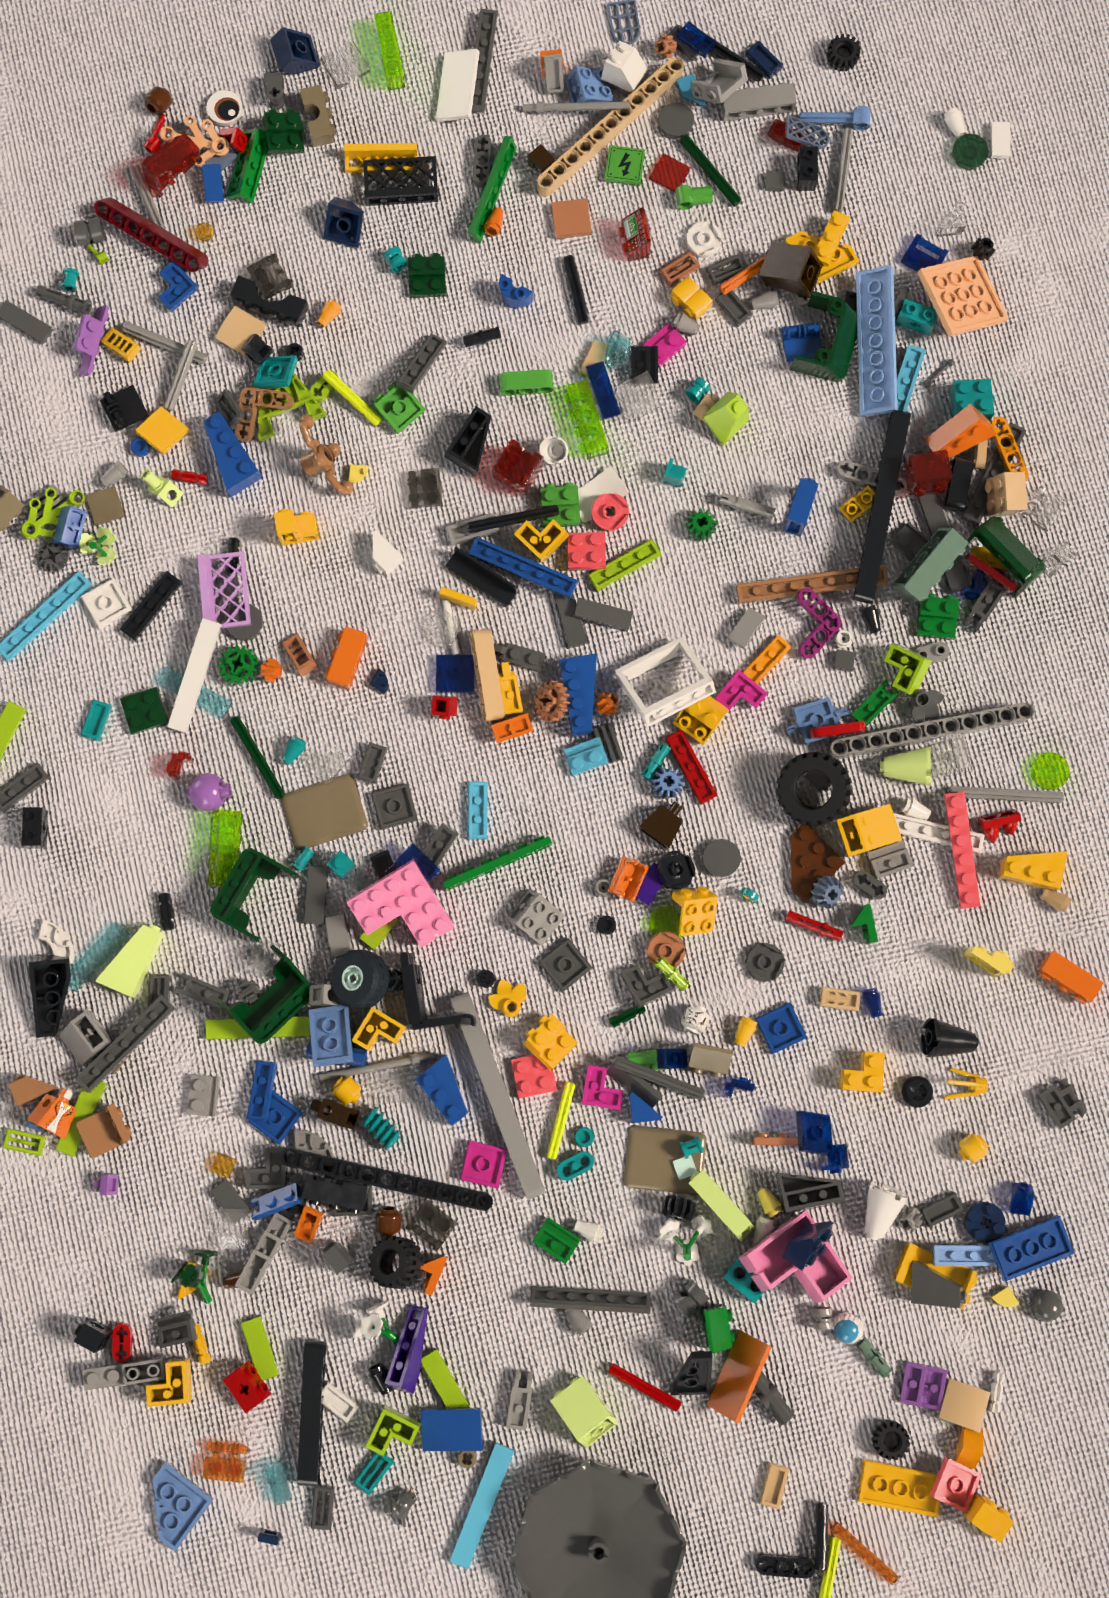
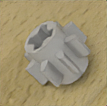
M905 1205L897 1215L900 1218L898 1220L900 1227L907 1231H914L923 1222L920 1220L922 1214L913 1206L908 1207Z

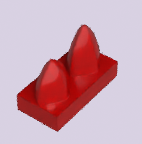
M1015 809L977 818L978 825L983 828L985 836L992 843H995L997 840L999 826L1002 825L1006 833L1013 835L1018 821H1022L1021 814Z

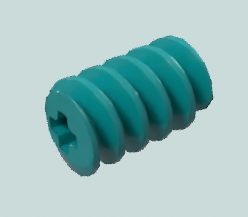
M377 1106L360 1122L365 1120L363 1128L370 1126L369 1134L376 1132L374 1139L381 1137L380 1145L387 1143L385 1147L387 1151L401 1138L399 1136L401 1129L394 1131L396 1124L388 1125L390 1118L383 1120L382 1118L385 1113L377 1114L379 1106Z

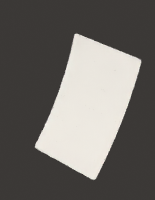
M609 466L594 479L578 489L580 519L583 523L593 519L592 506L600 495L616 493L624 497L629 493V490L612 466Z

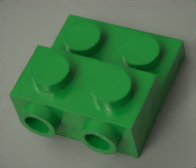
M930 593L925 600L920 601L918 604L916 636L954 640L959 613V600L955 599V596L952 595L937 598L936 594Z

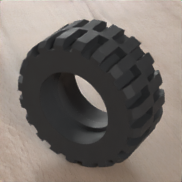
M808 752L791 759L781 769V774L776 782L778 783L776 794L779 797V805L783 807L782 811L786 815L791 816L790 819L795 822L798 821L802 825L819 826L833 821L845 811V808L850 803L853 789H851L852 780L849 778L847 768H844L839 759H835L832 755L822 752ZM808 771H820L831 781V797L822 806H808L797 795V782Z

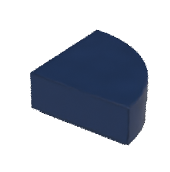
M379 668L369 685L386 695L389 687L388 679Z

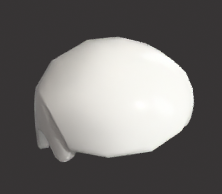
M546 437L540 443L539 454L546 463L552 465L560 464L568 457L569 449L567 443L561 437Z

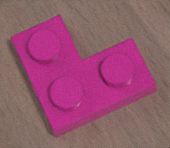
M738 670L715 700L728 708L729 711L740 697H743L752 706L757 708L769 693L742 671Z
M588 1065L581 1104L621 1110L623 1090L604 1087L607 1068Z

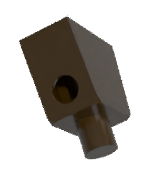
M675 801L668 809L660 805L639 826V830L669 850L683 822L678 817L683 807Z
M325 1098L322 1101L314 1099L310 1106V1110L317 1112V1118L349 1129H354L360 1110Z

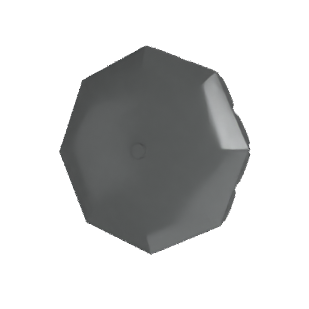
M590 1459L530 1492L511 1553L510 1563L528 1598H672L677 1575L680 1572L685 1556L687 1542L654 1479Z

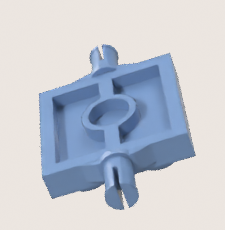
M826 697L793 708L796 724L785 727L788 735L799 731L804 744L808 745L829 738L811 739L810 729L839 724V717L849 715V711H847V707L836 710L832 706L830 698Z

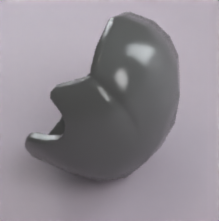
M1042 1290L1034 1296L1030 1308L1035 1318L1048 1323L1060 1317L1063 1311V1303L1061 1297L1054 1291Z

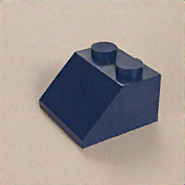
M282 27L270 39L280 72L295 75L317 69L320 66L310 34Z

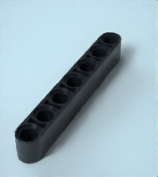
M305 1341L297 1472V1485L319 1486L323 1425L322 1399H324L322 1389L325 1385L326 1341Z

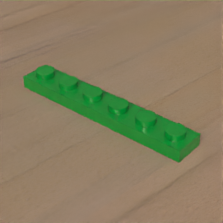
M504 136L499 146V152L493 162L491 173L487 177V183L484 191L481 193L478 207H476L473 220L469 224L468 233L474 242L481 243L485 233L484 224L495 207L516 152L517 146L511 136Z
M544 835L534 839V843L527 845V843L521 844L516 847V851L511 853L509 850L499 854V858L493 861L491 858L481 862V866L476 868L474 866L468 867L463 870V874L458 876L456 874L447 876L445 878L446 881L443 882L446 891L552 846L550 836L546 838Z

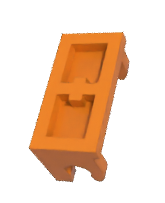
M528 713L490 725L497 743L533 732Z
M622 856L608 892L618 898L634 902L648 866L639 863L638 860Z

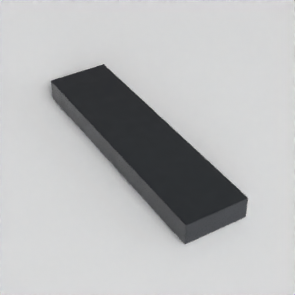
M166 571L121 626L120 630L136 642L183 583Z

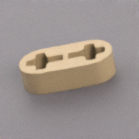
M988 439L975 445L973 468L984 469Z

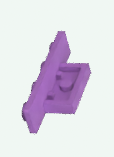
M107 305L98 307L94 318L87 314H83L73 345V350L84 355L78 374L81 377L90 375L94 370L95 357L99 352L98 346L100 339L104 335L103 328L109 317V307Z

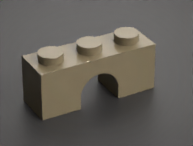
M321 85L300 89L306 115L313 113L319 115L316 120L307 122L313 147L334 143L333 136L336 135L334 124H330L329 119H333L330 107L326 108L325 104L329 102L327 92L322 91Z

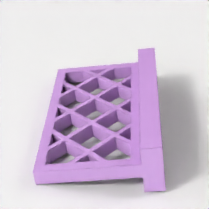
M244 551L209 556L205 554L197 555L203 618L217 623V617L223 612L229 618L222 624L221 629L251 625ZM234 557H240L241 563L236 569L229 564ZM212 560H221L224 563L218 571L212 568ZM226 566L234 570L228 579L220 574ZM236 574L242 577V582L238 587L230 582ZM218 576L225 580L219 589L214 586V581ZM228 584L235 588L230 597L222 592ZM238 592L244 595V600L240 605L232 600ZM220 594L227 599L221 607L215 604V599ZM230 602L237 606L231 616L224 611ZM242 610L246 615V621L238 622L234 617Z

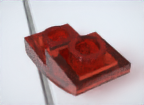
M775 119L767 133L771 139L796 152L799 151L800 146H805V144L786 138V122ZM796 133L799 138L803 137L800 133Z

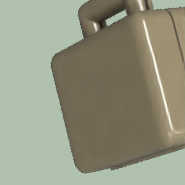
M344 774L288 792L281 797L284 814L297 850H303L304 846L311 848L361 832L368 827L355 780L350 774Z
M640 1125L631 1126L628 1131L623 1179L625 1186L645 1190L698 1195L689 1185L690 1177L679 1180L672 1161L684 1157L679 1142H687L698 1135L704 1152H698L691 1156L696 1170L699 1172L704 1170L707 1141L705 1134Z

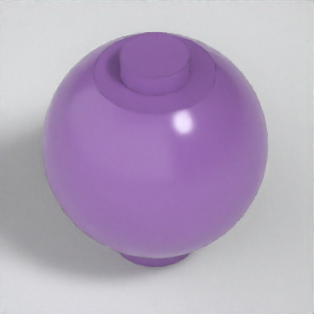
M204 773L197 776L191 782L189 789H187L188 800H191L192 804L199 810L207 812L219 809L225 803V799L232 796L230 783H224L222 778L212 773Z

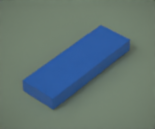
M267 1061L256 1062L247 1120L267 1122L277 1063Z

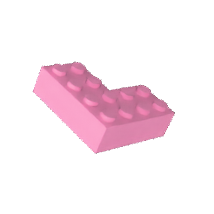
M414 859L353 895L346 902L366 935L401 915L422 948L435 940L437 933L440 937L454 928L452 920Z
M807 1210L794 1215L739 1257L747 1272H753L754 1275L751 1278L761 1292L771 1290L790 1274L794 1273L812 1301L819 1303L825 1301L853 1279L829 1242L825 1243L827 1248L822 1257L818 1256L811 1267L808 1265L803 1271L782 1258L788 1242L805 1226L815 1223Z

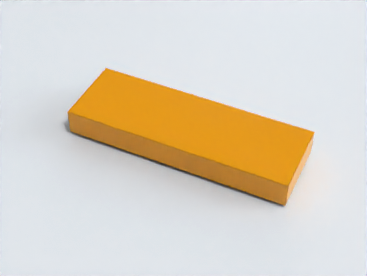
M777 635L743 673L758 685L792 647Z

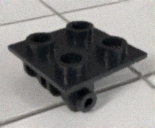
M134 385L128 386L114 394H110L107 391L103 394V399L100 400L115 432L149 417Z

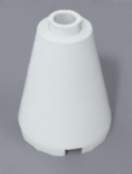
M870 1182L868 1188L864 1232L867 1233L866 1236L872 1240L882 1239L908 1198L907 1195L903 1196L904 1192L886 1184H883L882 1187L876 1186L877 1182Z

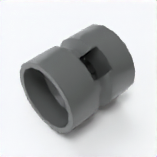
M100 217L89 219L88 223L85 220L74 221V231L79 246L87 245L91 240L94 243L105 242V232Z
M693 1279L684 1286L683 1292L679 1291L672 1298L689 1318L698 1311L697 1306H703L710 1299Z

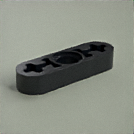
M760 1554L755 1560V1567L761 1575L808 1579L815 1573V1565L808 1557ZM766 1559L769 1564H774L773 1560H776V1571H773V1566H766V1569L763 1570L759 1563H763V1560ZM784 1560L789 1561L791 1564L787 1572L779 1569L780 1563ZM794 1561H797V1566H804V1563H807L811 1568L807 1569L806 1573L801 1568H796L797 1572L794 1573Z

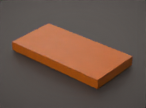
M739 1330L707 1406L732 1421L740 1423L772 1347Z

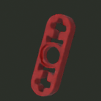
M865 721L810 729L811 739L866 731Z

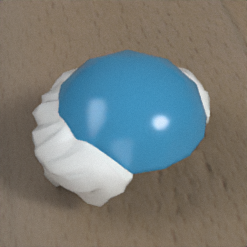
M850 1312L838 1314L833 1319L834 1334L843 1343L854 1344L859 1342L863 1335L861 1319Z

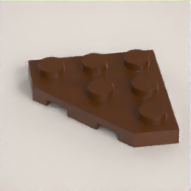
M801 825L790 836L791 891L806 903L813 895L811 890L815 887L813 883H818V877L823 878L824 875L833 876L846 862L808 825Z

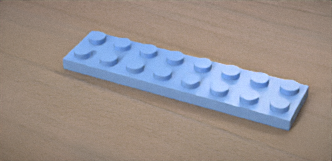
M892 265L856 272L860 416L862 417L898 410L894 274Z

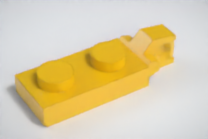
M509 662L501 663V673L498 675L505 716L523 713L517 675H515V672H510Z

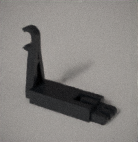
M401 953V971L409 1025H412V1030H423L453 1024L456 1029H459L461 1027L460 1020L469 1018L471 1020L470 1024L474 1027L476 1026V1018L472 1014L427 1020L420 965L414 964L412 953Z

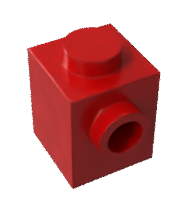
M432 696L431 715H438L439 719L450 720V716H457L458 697Z

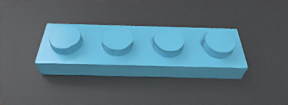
M910 344L907 346L897 377L898 410L905 412L907 411L926 352L925 349Z

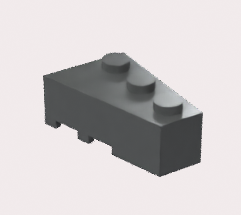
M779 1172L775 1175L784 1215L840 1204L845 1201L840 1180L790 1175Z

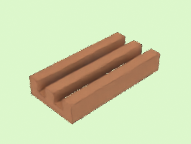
M689 251L662 268L659 273L661 276L663 275V279L671 287L698 270L700 264ZM689 258L691 259L690 261H688V262L685 263L684 265H681L680 267H678L676 270L672 271L671 273H669V274L666 273V272L670 271L671 269H673L674 267H676V266H678L679 264H681L682 262L686 261L687 259H689Z

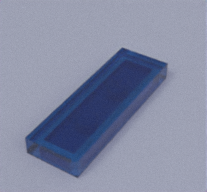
M601 361L586 366L585 369L603 421L621 415L604 362Z

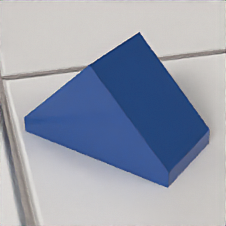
M633 1092L629 1094L632 1123L658 1121L663 1118Z

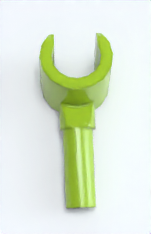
M91 244L87 245V248L96 256L100 264L110 261L105 251L99 253Z

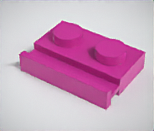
M668 323L642 346H658V367L660 368L681 350L687 341Z

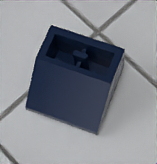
M826 1221L805 1226L788 1242L782 1258L801 1271L808 1265L811 1267L817 1257H822L827 1248L825 1243L829 1241L833 1234L831 1229L834 1223Z

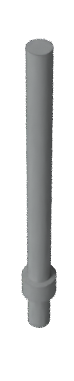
M630 101L537 102V104H523V112L537 111V113H545V111L630 109Z
M435 1052L411 1054L410 1057L368 1064L365 1067H353L319 1074L320 1082L338 1079L341 1076H353L413 1064V1066L420 1065L421 1062L436 1060Z

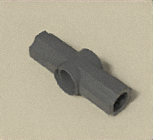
M761 1371L754 1388L756 1395L763 1405L772 1412L776 1420L783 1425L791 1420L795 1414L783 1400L778 1389L771 1381L769 1382Z

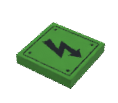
M609 145L605 182L640 186L645 150Z

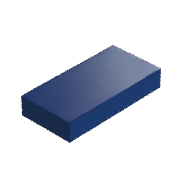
M221 164L202 165L206 203H223Z

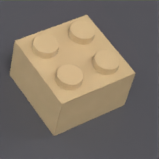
M1004 472L986 479L985 490L988 498L987 510L989 511V517L1010 516L1028 510L1025 472Z

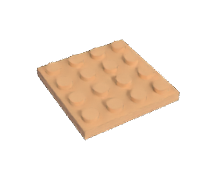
M978 256L921 268L917 272L948 337L1005 323L1009 319Z

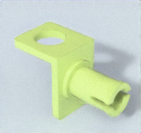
M150 469L144 470L141 474V478L149 484L147 490L159 496L170 507H174L183 495V492L170 480L159 475L156 476ZM170 490H174L176 493L172 500L167 498V493Z

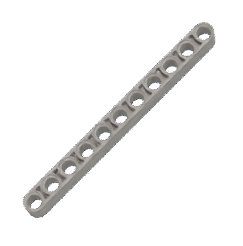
M1019 703L841 738L831 743L828 748V754L832 755L835 759H843L1020 724L1028 721L1033 716L1034 708L1029 703ZM1020 709H1024L1027 712V717L1020 714ZM1001 713H1006L1009 720H1004L1001 717ZM982 717H988L990 724L984 723ZM964 720H969L972 724V727H966L964 725ZM945 724H951L953 726V731H948L945 727ZM927 727L933 728L935 735L928 734ZM908 731H914L916 739L910 738ZM889 735H896L898 742H892ZM871 738H876L879 741V746L872 745ZM852 742H858L861 749H854ZM833 746H840L842 753H836Z
M465 992L450 998L456 1015L472 1014L476 1018L475 1027L470 1024L471 1020L469 1018L461 1019V1029L526 1198L530 1200L545 1194L544 1185L470 994Z

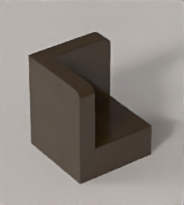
M541 144L527 155L528 165L532 169L537 166L541 171H544L556 161Z

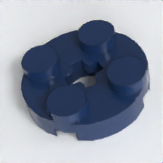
M978 1202L968 1209L964 1225L967 1233L972 1238L989 1243L998 1239L1005 1232L1004 1214L995 1204ZM984 1216L990 1220L986 1228L984 1225H980Z

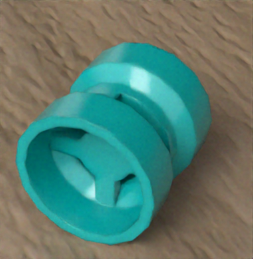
M392 247L384 253V258L390 263L389 266L393 273L400 272L407 267L408 262L402 256L400 247Z
M697 377L693 381V385L685 390V394L693 402L699 403L702 400V395L707 394L711 388L704 379Z

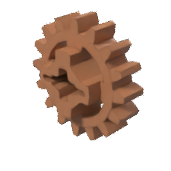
M550 680V682L545 681L544 686H539L540 692L536 691L538 697L534 699L537 702L534 709H538L536 714L541 716V720L558 722L559 717H564L563 712L568 711L566 705L570 704L567 701L570 695L565 693L567 687H563V683Z

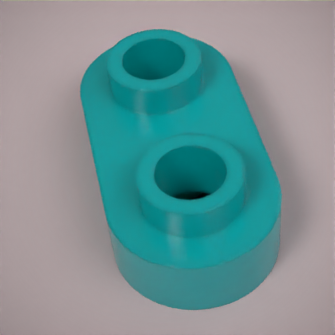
M579 1152L562 1161L557 1167V1174L564 1181L572 1180L589 1171L594 1165V1158L589 1152ZM581 1158H587L588 1163L582 1165L580 1163ZM564 1167L570 1168L569 1174L563 1173Z

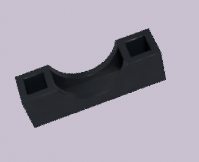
M239 275L230 293L232 302L237 307L249 308L256 314H266L269 318L282 320L292 327L295 325L301 327L309 309L307 300L291 294L277 302L266 301L258 295L255 281Z

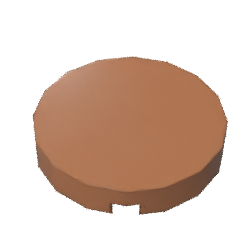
M660 931L654 934L649 939L646 947L647 956L652 965L655 964L659 957L663 956L673 967H677L685 956V945L682 939L676 933L670 931Z

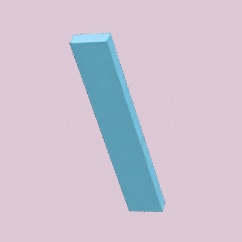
M77 571L0 642V654L10 662L81 597L92 584L80 571Z
M497 1442L495 1443L449 1562L469 1569L513 1456L514 1449Z

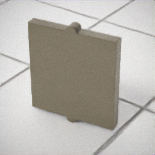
M115 486L104 490L99 489L98 492L86 495L95 526L108 522L112 523L114 520L125 517Z

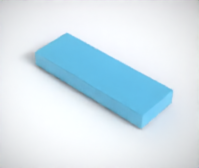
M468 782V840H488V782Z

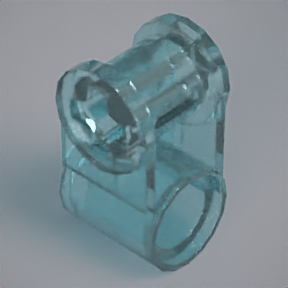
M616 330L612 331L608 336L605 364L609 369H614L618 365L624 366L628 364L630 347L632 345L630 337Z

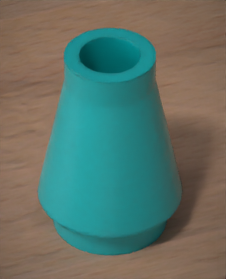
M294 735L288 741L282 760L292 765L293 761L306 749L305 745L307 743Z

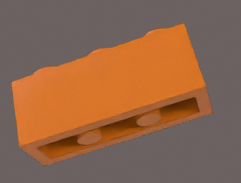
M346 626L344 631H340L338 648H334L331 659H333L332 664L327 667L325 672L328 683L350 690L368 641L367 633Z
M1054 950L1048 952L1037 970L1041 974L1040 977L1047 982H1054L1058 985L1057 988L1064 993L1069 992L1073 994L1074 999L1082 1004L1093 1002L1104 982Z

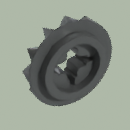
M46 543L43 548H40L39 555H37L40 566L49 572H57L63 569L68 562V552L61 544ZM50 551L54 554H57L55 556V562L51 559H48L50 557Z

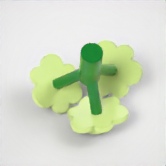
M100 526L96 533V537L99 540L95 539L94 534L82 533L79 542L81 553H94L95 549H97L99 552L96 554V557L98 558L97 563L99 565H109L116 558L113 547H101V544L112 546L116 540V536L112 533L111 529H105L103 526Z

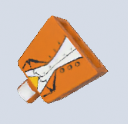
M62 1088L57 1098L46 1094L27 1120L65 1139L76 1113V1108L67 1104L73 1093Z

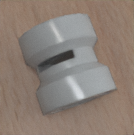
M813 1307V1315L815 1316L813 1329H833V1322L831 1321L832 1307Z

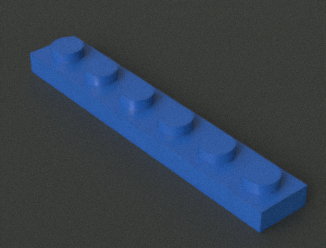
M478 537L475 538L468 553L474 558L571 599L578 584V580Z

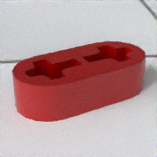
M128 1323L118 1324L112 1332V1357L117 1363H124L132 1356L133 1331ZM122 1327L124 1331H127V1334L123 1337V1341H121V1334H118V1331L121 1330ZM121 1344H123V1351L127 1352L123 1359L121 1355L117 1354L121 1350Z

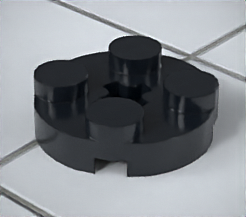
M674 850L666 853L658 860L657 872L665 888L679 890L691 884L692 878L695 876V866L688 855L685 856L681 851ZM673 866L679 868L680 871L677 874L674 873Z

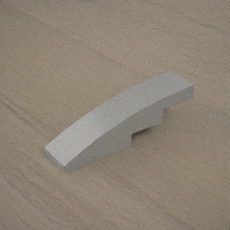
M279 1213L273 1215L267 1229L261 1236L235 1284L236 1287L251 1295L254 1294L293 1223L292 1220Z

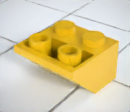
M708 696L682 709L673 724L704 745L729 709L711 696Z

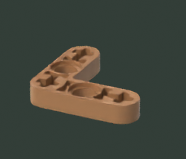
M244 388L240 393L239 407L243 413L249 410L251 417L248 420L240 418L241 422L239 424L236 423L235 436L237 439L244 443L250 442L253 439L258 407L289 410L294 405L293 397L289 393L282 391ZM252 394L253 398L247 399L246 395ZM265 394L271 395V401L268 404L263 402ZM286 397L288 399V403L285 404L276 401V398L285 399ZM249 403L250 405H252V408L244 406V404L248 405ZM247 431L248 435L243 437L241 432Z

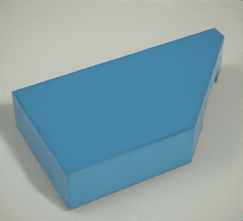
M694 74L677 79L676 83L683 99L699 103L702 107L705 106V100L693 97L690 82L696 80Z

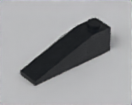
M56 955L31 956L29 971L36 1038L56 1036L71 979L70 960L68 957Z

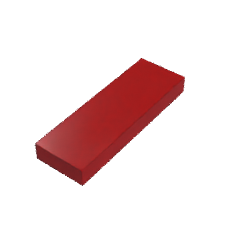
M967 553L965 556L966 560L1011 591L1016 589L1017 585L974 554Z

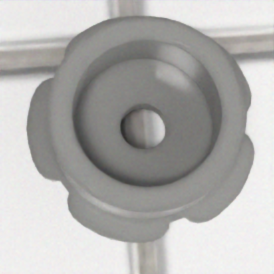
M606 878L596 881L594 884L595 893L600 897L609 896L611 893L608 892V888L611 882Z

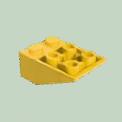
M890 804L835 821L847 858L902 840Z

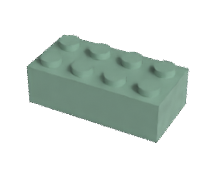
M938 528L891 586L906 600L918 602L925 600L930 594L929 590L942 580L941 576L944 572L949 571L953 567V561L966 551L965 547L969 542L954 528Z

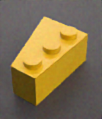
M1068 851L1007 856L1001 860L998 878L1051 891L1061 889Z

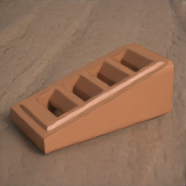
M298 633L281 642L301 676L308 674L318 667ZM299 642L298 645H296V646H294L293 648L289 649L290 646H292L293 644Z

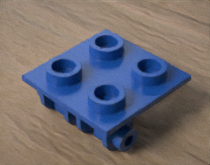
M817 322L781 327L786 362H792L795 355L813 359L815 352L822 348L819 335L821 328Z

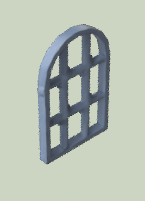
M636 0L607 3L611 33L617 43L621 41L628 45L635 43L640 36L641 28ZM634 3L635 13H629L628 4ZM625 4L626 13L620 15L618 5ZM610 6H616L617 14L615 16H611ZM631 16H636L637 27H632ZM622 17H627L628 28L622 29ZM618 18L619 28L613 30L612 19ZM634 30H638V35L634 39L633 32ZM624 31H630L631 41H624ZM616 32H620L621 40L615 36Z

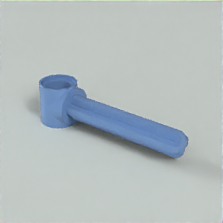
M857 106L853 109V112H800L799 119L813 124H852V127L856 130H867L870 128V108L868 106Z

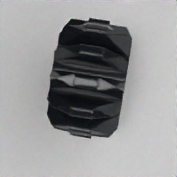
M668 1195L662 1205V1214L672 1220L691 1222L695 1216L696 1204L692 1200L680 1196Z

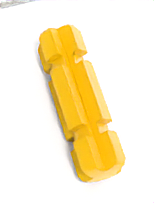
M195 1324L197 1340H193L196 1354H199V1363L202 1365L210 1362L211 1357L207 1353L208 1348L204 1335H201L200 1324Z

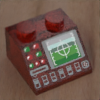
M642 207L621 220V227H618L619 237L623 238L624 241L622 252L623 255H627L628 261L649 258L651 238L645 210Z

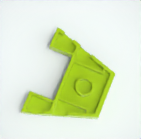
M293 373L289 387L265 388L266 390L289 393L294 399V405L289 410L259 407L258 439L262 442L276 436L271 418L303 405L306 406L308 414L313 417L314 421L327 416V413L295 373ZM265 394L263 402L268 404L271 401V395ZM286 397L285 399L276 398V401L281 402L283 404L288 403V399H286Z

